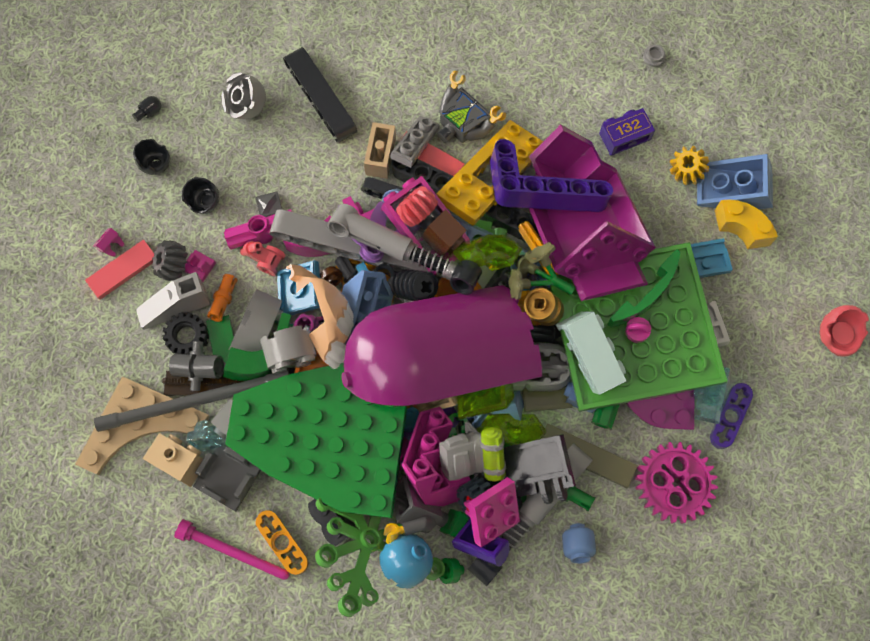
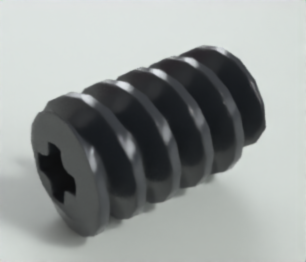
M405 269L395 272L390 280V288L393 295L397 298L411 301L434 298L439 288L436 276L428 271Z

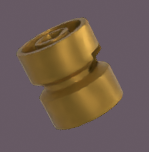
M545 288L533 289L527 294L524 301V310L527 315L541 325H555L563 317V303Z

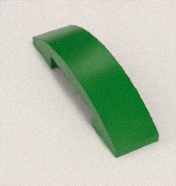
M678 249L659 267L656 274L662 279L635 307L626 301L610 318L607 324L610 328L628 323L634 317L641 316L657 302L677 269L680 259V251Z

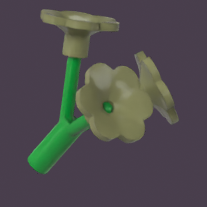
M551 242L534 248L532 252L527 251L524 257L518 261V268L511 270L509 287L512 298L519 300L523 289H530V286L553 285L569 295L573 293L575 286L557 277L550 265V253L556 249ZM540 261L542 266L547 268L549 274L539 270V266L534 263ZM528 273H531L533 275L538 274L547 280L530 281L524 278H526Z

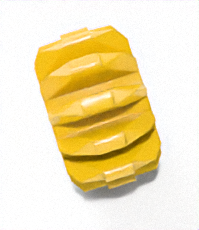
M683 146V153L675 151L676 159H670V165L673 166L670 172L675 175L674 178L677 182L683 179V184L687 185L689 180H692V183L696 185V178L704 180V172H709V166L706 165L709 163V158L704 156L705 153L702 149L696 152V147L692 146L690 151H687V148ZM691 163H693V167L690 168L688 166V168H686L687 164H690L691 166Z

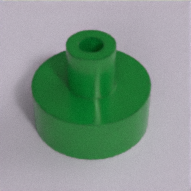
M456 558L441 559L445 565V572L440 577L441 582L444 584L457 583L465 572L464 566L460 565Z

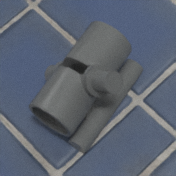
M193 341V351H190V354H173L171 356L169 371L174 377H189L188 381H191L190 390L200 391L201 381L204 378L219 379L222 377L226 363H224L220 355H205V352H203V342Z

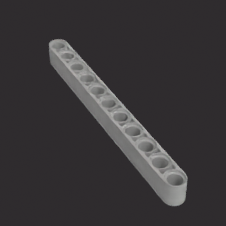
M276 210L270 235L277 239L374 266L387 264L396 272L405 269L428 271L424 269L423 265L419 267L417 262L414 264L412 260H404L402 262L385 253L381 261L376 263L367 262L360 255L361 246L350 237L339 238L333 235L327 228L328 222L287 210ZM459 258V259L456 260L455 262H456V263H459V262L463 261V259H460V258ZM478 264L482 269V275L478 283L484 289L497 269ZM442 274L436 275L438 283L443 277Z

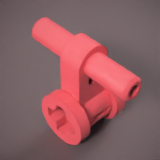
M248 242L240 249L241 255L248 256L257 261L256 267L271 276H276L278 272L276 269L280 261L284 260L286 256L283 251L276 247L267 245L264 248L260 242Z

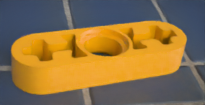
M270 510L262 511L256 518L258 530L289 573L293 575L303 574L308 568V558L278 515ZM265 516L274 518L271 523L276 530L279 526L282 528L281 531L274 533L271 538L268 537L269 534H272L270 528L267 526L262 527ZM285 535L289 539V545L286 549L279 550L276 548L275 541L279 536ZM293 547L296 548V551L292 552L295 558L303 559L300 563L302 568L299 570L297 568L291 569L290 565L293 562L289 556L285 559L282 557V555L289 553Z

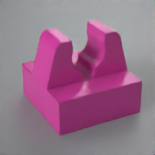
M108 228L93 247L109 256H115L116 253L111 250L110 243H117L120 247H123L124 242L115 230Z
M194 250L186 260L188 263L185 265V272L188 274L196 272L201 281L204 282L216 262L199 251Z

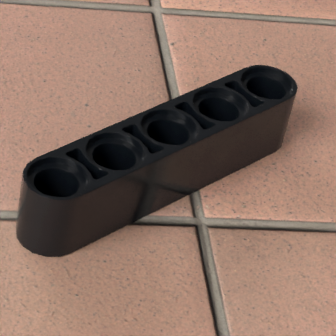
M301 47L284 56L283 60L286 67L291 69L290 73L298 85H302V91L310 103H314L312 106L320 118L325 120L324 124L332 136L336 137V142L340 143L357 133L358 130L352 118L306 50Z

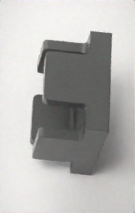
M219 444L214 453L208 452L196 470L195 473L199 477L193 487L236 512L261 470L232 449Z

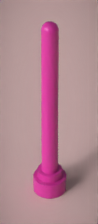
M182 519L175 531L174 538L183 542L185 540L191 541L192 539L282 580L289 578V572L286 569L197 531L193 523L188 520Z

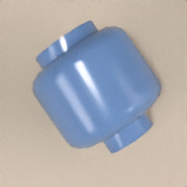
M572 524L570 529L565 530L562 534L564 556L570 559L572 563H587L596 554L594 531L586 528L584 524Z

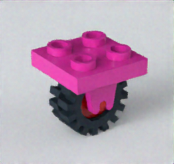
M474 477L457 489V498L460 499L458 503L462 505L463 508L461 509L467 514L466 517L468 519L471 518L474 542L481 548L520 522L515 482L507 477L490 488L488 481L485 482L483 478Z

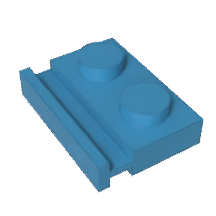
M724 238L691 244L700 278L727 274L733 270L727 248H725Z

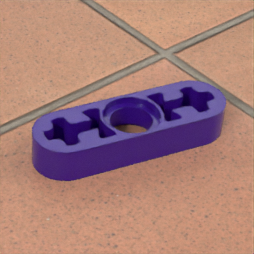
M737 383L729 390L710 434V441L714 447L725 449L733 444L753 398V391L749 385ZM744 390L743 395L746 398H742L738 405L730 404V401L735 403L738 398V394L735 391ZM726 410H733L737 413L738 418L736 422H729L726 419ZM725 426L730 427L725 434V438L728 441L720 443V438L716 435L722 433Z

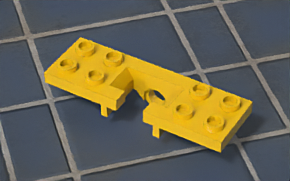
M509 120L436 193L447 209L472 226L493 205L498 204L494 198L493 185L490 187L477 178L490 165L495 143L500 139H506L515 145L519 175H522L532 164L529 156L543 142L512 120Z

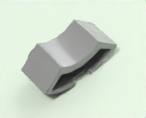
M256 289L230 347L251 352L262 350L260 339L266 335L268 337L273 323L278 324L283 312L280 310L282 300Z

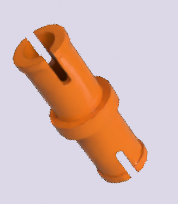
M231 274L223 275L218 291L214 292V301L207 314L208 318H211L213 321H222L226 307L232 301L231 294L238 279L234 278L235 276Z

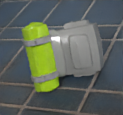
M465 422L466 435L463 433L439 443L442 472L449 481L484 472V476L488 481L495 482L504 479L506 470L504 461L505 443L501 429L491 427L479 433L470 422Z

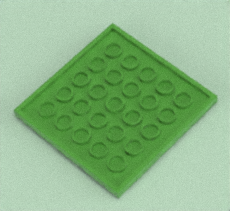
M690 242L654 249L646 258L642 259L638 264L648 282L646 286L585 301L580 300L576 288L569 295L553 285L550 286L551 292L561 300L564 306L563 317L559 322L581 311L594 312L595 315L598 314L604 323L602 330L606 338L609 337L614 344L615 351L613 353L615 358L622 362L626 370L624 374L626 382L600 395L593 393L578 366L579 361L574 351H570L567 346L569 340L564 330H560L579 412L722 385L728 382ZM678 249L680 251V259L669 285L657 302L639 316L645 318L651 325L652 330L647 340L642 343H635L629 340L625 333L627 323L610 328L607 325L610 318L626 301L635 307L662 279L656 274L659 267ZM560 274L557 275V277L575 286L572 279Z

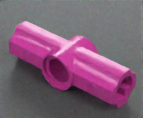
M275 214L268 217L255 215L249 219L248 223L225 229L224 236L229 249L242 247L251 241L260 242L261 244L269 243L273 239V236L270 235V229Z

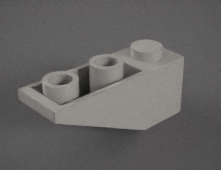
M194 272L173 280L136 310L141 328L145 330L167 320H172L171 317L173 315L179 317L181 312L187 314V312H193L211 304L203 282L198 274Z

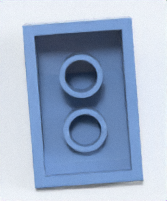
M768 154L709 162L706 164L709 166V172H704V180L697 178V205L700 207L716 208L721 200H738L748 203L757 209L773 208V173Z

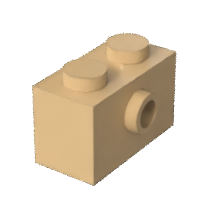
M159 433L143 459L191 487L198 477L195 472L203 461V458L199 457L202 452L191 445L184 448L181 446L183 441L172 434L167 438Z

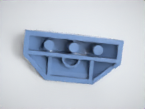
M361 270L343 286L342 294L347 299L354 316V326L352 327L351 334L355 327L371 312L391 305L393 293L384 273ZM351 334L349 335V337L347 338L346 342L344 343L345 345L347 344V342H348V340H349Z

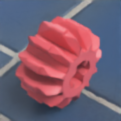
M421 186L412 193H409L399 203L396 213L409 227H414L435 210L438 201L431 191Z

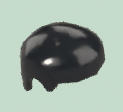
M155 139L141 140L135 145L133 150L135 164L139 170L146 174L158 175L169 167L171 160L169 152L165 145H159Z
M194 177L188 180L182 188V201L191 211L197 214H208L219 203V190L208 179Z

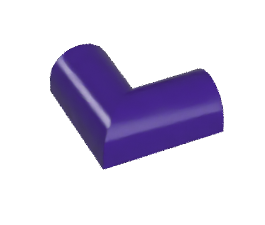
M471 518L452 540V545L455 549L496 566H502L505 563L510 550L509 541L501 537L495 538L482 548L475 544Z

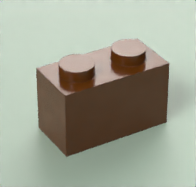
M445 209L427 227L421 238L440 256H444L446 252L451 255L465 240L462 236L467 230Z

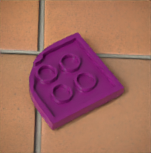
M695 390L626 403L639 419L654 427L694 430Z

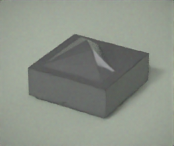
M277 191L255 197L259 214L264 217L274 215L276 210H282Z

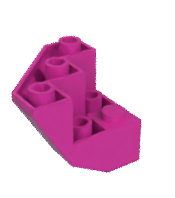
M441 407L419 413L402 463L406 475L425 505L446 506L458 502L460 499L457 498V489L471 480L467 476L449 481L442 472L439 443L448 439L453 423Z

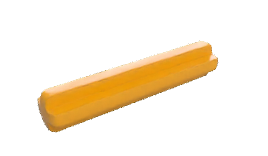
M525 221L519 224V232L531 251L538 246L544 245L530 222ZM543 267V269L545 270V272H546L547 274H549L547 268H546V267Z

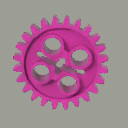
M668 442L665 450L660 444L657 446V452L653 449L648 452L651 459L646 456L641 459L646 466L639 465L637 467L642 474L635 476L636 480L641 481V484L636 486L635 489L643 490V494L638 498L648 501L644 508L653 507L652 516L660 512L661 521H664L668 516H670L671 524L676 522L677 517L681 524L686 523L687 517L694 521L696 520L695 513L703 516L705 514L703 508L709 509L712 507L707 500L716 499V496L710 493L718 489V486L711 484V481L715 480L717 476L710 475L709 473L714 466L706 467L705 463L709 458L700 459L701 450L692 453V445H688L683 449L682 442H679L674 448L673 444ZM674 459L682 463V471H677L673 468L672 461ZM661 465H665L667 471L663 470ZM654 474L663 477V486H658L654 483ZM678 478L681 482L678 486L674 487L672 483ZM690 479L697 481L699 484L698 491H693L689 487ZM671 494L679 497L680 505L678 507L671 504L669 499ZM685 494L691 497V501L687 499V496Z

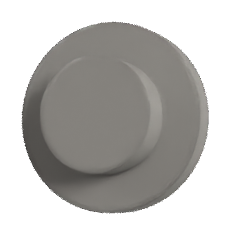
M660 45L647 47L643 54L645 63L652 67L663 64L666 57L665 51Z

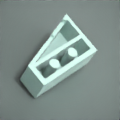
M581 311L555 324L559 331L564 330L569 340L567 346L570 351H574L579 361L578 366L593 393L600 395L626 382L624 377L626 373L625 367L620 360H616L613 353L615 351L614 344L609 337L606 338L602 330L604 323L598 314L595 315L594 312Z

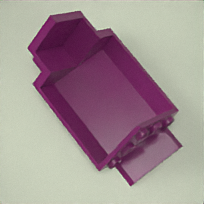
M560 124L529 156L536 171L534 176L603 180L612 185L613 194L606 209L601 212L529 208L543 244L551 242L556 247L549 256L555 272L572 279L581 301L648 285L638 263L646 258L656 247L617 169L600 159L592 141Z

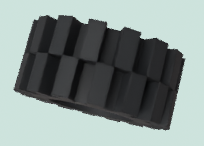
M181 312L179 317L173 315L171 317L173 320L171 322L167 320L165 323L167 328L163 327V332L165 333V335H162L163 340L173 354H190V351H193V341L203 342V346L208 344L209 334L207 326L197 315L193 316L190 312H187V315ZM185 327L193 328L195 331L194 339L189 343H180L177 338L179 331Z

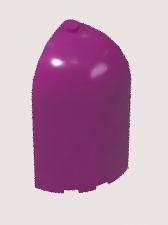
M501 285L473 290L469 295L460 293L390 305L371 312L355 327L346 344L342 383L355 396L367 402L395 406L422 404L542 377L539 345H534L530 331L534 327L526 312L521 311L518 306L519 300L511 297L510 289Z

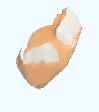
M290 264L286 268L291 270L290 280L296 282V293L309 282L314 286L324 323L312 331L309 337L322 360L333 369H336L341 363H344L346 350L344 343L354 326L353 311L345 296L334 285L325 279L318 278L300 265Z

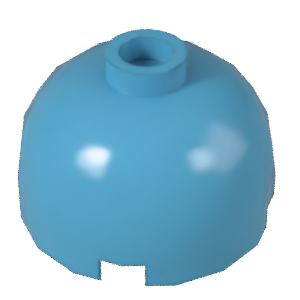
M399 535L390 544L386 543L384 550L380 553V567L385 577L398 583L395 586L399 588L410 589L423 582L431 572L433 565L432 551L427 542L417 535Z

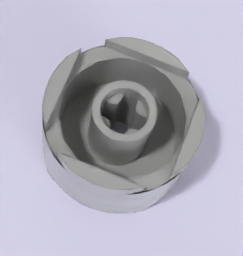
M302 326L282 329L273 332L274 338L268 340L266 335L260 339L267 367L272 369L273 374L287 371V367L295 364L297 368L308 366L317 356L314 344L309 337L311 333L309 326H305L303 330Z

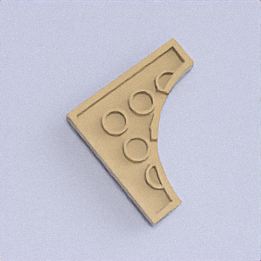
M122 376L101 416L172 400V398ZM191 407L124 424L120 427L97 432L96 428H94L75 465L100 475L109 460L129 442L157 432H178L199 438L210 416Z

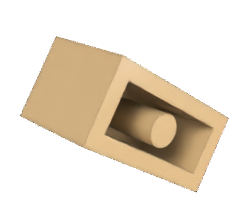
M372 123L364 160L365 175L388 179L392 160L390 156L396 142V129L394 125Z

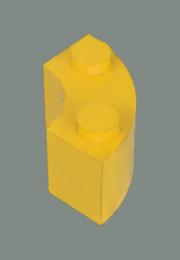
M721 200L714 210L719 231L731 232L744 241L747 249L770 246L778 237L768 217L748 203L738 200Z

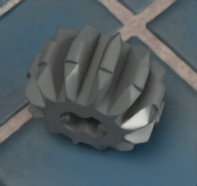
M164 240L162 243H159L157 250H154V257L152 258L154 275L167 281L181 278L182 272L185 271V265L188 263L186 261L188 256L186 247L171 240Z

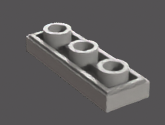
M419 116L393 149L390 158L411 168L437 133L440 124L428 117Z

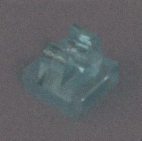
M207 420L197 422L194 431L187 433L186 439L188 443L202 452L222 446L223 440L222 437L214 432L216 426L207 427Z

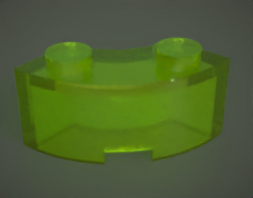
M488 234L463 242L453 251V254L460 262L470 260L477 263L480 267L485 265L491 271L512 266L522 248L505 235Z
M509 413L488 414L477 429L479 433L491 427L501 429L505 443L504 447L539 440L547 433V430L535 414H522L521 421L514 419Z

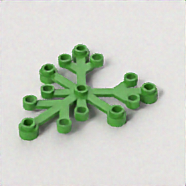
M319 497L316 501V507L319 511L326 512L331 510L354 521L357 527L355 528L344 523L339 517H333L327 523L328 532L332 535L341 533L354 540L337 547L332 544H324L315 554L317 564L321 567L329 568L338 558L360 550L355 568L341 574L334 573L327 580V586L331 591H339L345 584L350 582L347 593L338 602V609L342 615L352 617L361 610L362 604L370 607L379 599L378 592L373 589L365 570L370 554L377 550L380 552L384 550L386 542L383 540H386L387 536L383 535L384 529L378 531L381 517L371 516L367 525L363 514L341 512L330 506H325ZM332 523L337 524L339 529H335ZM322 554L327 556L328 561L322 557ZM433 557L432 570L434 573L430 572L426 579L434 581L444 574L445 565L439 558ZM333 579L339 581V586L334 584ZM361 589L362 594H361V596L359 597V596H358V593H359V590ZM367 594L372 596V601L368 600ZM345 603L350 605L351 610L347 609Z

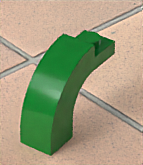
M281 313L277 331L293 327L294 324L289 323L290 314ZM230 347L223 377L238 381H248L272 373V369L267 367L263 349L251 352Z

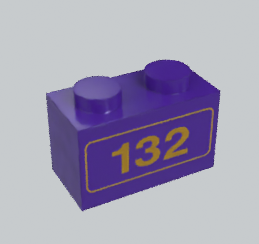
M644 108L636 111L634 109L629 110L623 116L616 119L614 117L607 119L603 122L599 134L610 156L650 141L655 129Z

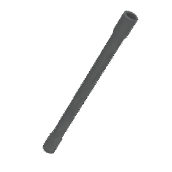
M287 369V371L281 373H271L264 377L157 404L94 418V425L97 432H101L143 419L231 398L234 394L289 375L290 373Z

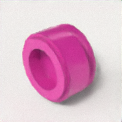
M634 317L627 323L625 333L632 342L642 343L650 336L652 328L645 318Z

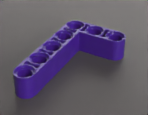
M500 139L495 143L490 159L494 198L499 205L504 207L601 212L606 209L613 194V187L607 181L519 175L515 145L506 139Z

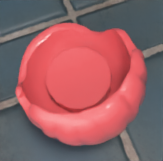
M843 305L834 308L824 316L820 324V339L829 351L837 356L853 355L859 350L864 338L868 334L866 322L869 321V317L859 307L853 305Z

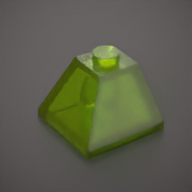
M513 383L458 395L459 419L507 409L514 399Z

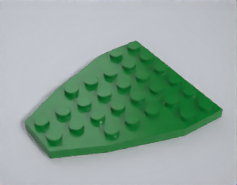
M341 363L336 369L326 366L285 375L233 395L225 445L267 475L316 500L320 497L322 503L338 511L392 518L407 406L381 405L367 402L355 396L342 383L344 363Z

